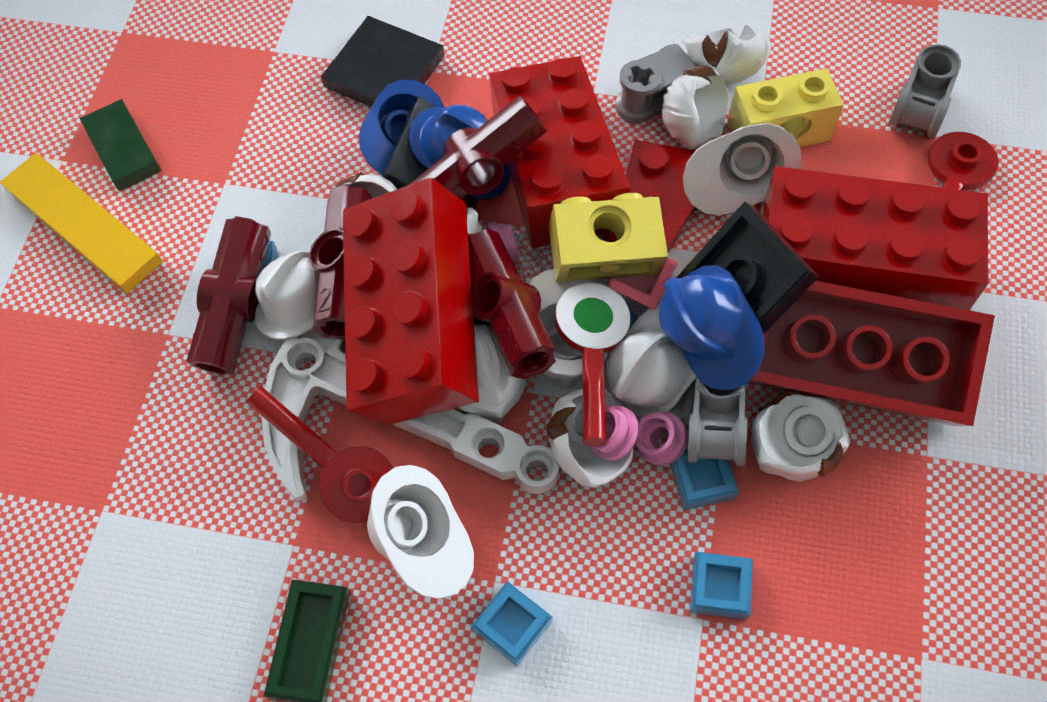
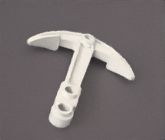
M313 329L298 337L286 339L270 366L265 389L302 422H304L314 398L318 395H324L346 405L345 340L323 338L314 332ZM312 360L316 362L307 370H299L300 365L305 361ZM450 409L391 424L450 449L455 458L502 480L516 478L520 487L529 493H545L552 489L558 480L559 464L551 449L542 445L527 446L522 435L476 414H463L455 409ZM262 417L264 446L270 463L284 487L298 502L307 497L303 468L305 453ZM495 445L499 451L494 457L486 458L480 455L479 452L483 446ZM533 467H542L546 470L547 475L544 479L535 481L527 476V472Z

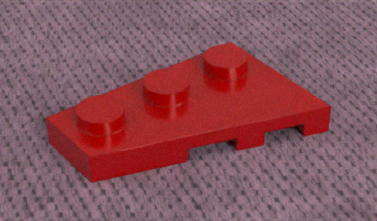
M635 140L626 172L630 193L641 194L642 198L659 197L667 252L669 253L680 237L684 225L693 212L698 210L689 201L684 192L683 174L687 161L694 154L695 150ZM611 232L609 242L618 241L616 235Z

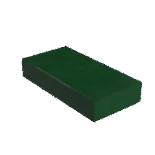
M122 99L79 118L118 191L162 171Z
M291 580L264 691L265 698L282 702H327L350 597V590L347 587Z

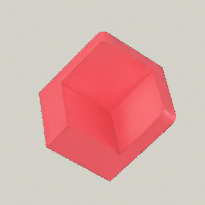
M667 258L656 275L611 277L605 286L655 310L665 290L664 282L671 278L678 262Z

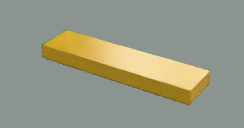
M37 152L0 181V184L11 196L125 294L130 292L163 263L155 250Z

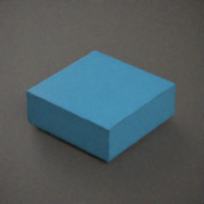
M686 450L678 460L670 464L684 511L737 499L739 491L729 460L700 458L697 464L688 463V450Z
M695 552L693 557L690 613L748 620L751 614L753 559Z
M507 581L471 625V629L517 667L551 624L553 617Z

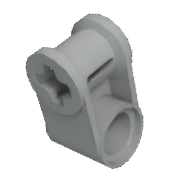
M678 44L667 45L653 54L628 62L620 70L619 83L622 91L616 98L615 106L618 115L628 122L641 123L661 114L664 103L663 95L667 93V87L672 85L673 80L682 76L684 70L697 66Z
M934 44L922 49L907 82L901 90L890 117L889 125L896 126L898 123H902L926 131L927 137L935 139L950 105V95L961 68L960 56L953 48Z
M696 376L693 414H690L688 463L697 464L700 458L733 460L736 466L745 467L747 417H745L746 385L733 390L714 389L701 382Z

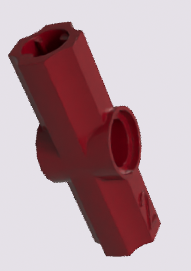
M519 95L478 129L468 127L453 133L447 139L444 146L445 156L409 185L432 177L460 199H463L468 194H486L500 184L504 176L503 166L548 130L527 101Z
M343 184L330 189L324 232L315 239L310 248L309 262L313 268L319 271L313 331L323 338L345 340L343 209L372 199V195L363 187L355 188Z
M235 216L233 219H226L213 267L204 271L198 285L196 302L200 314L186 360L191 367L220 375L234 374L247 323H252L255 320L256 308L259 304L255 288L256 280L262 270L267 247L270 242L271 231L268 226L262 225L250 218Z
M485 228L480 232L468 234L473 316L488 322L513 377L527 379L533 375L545 373L556 360L553 355L555 348L539 317L541 309L539 291L535 286L522 282L498 232Z

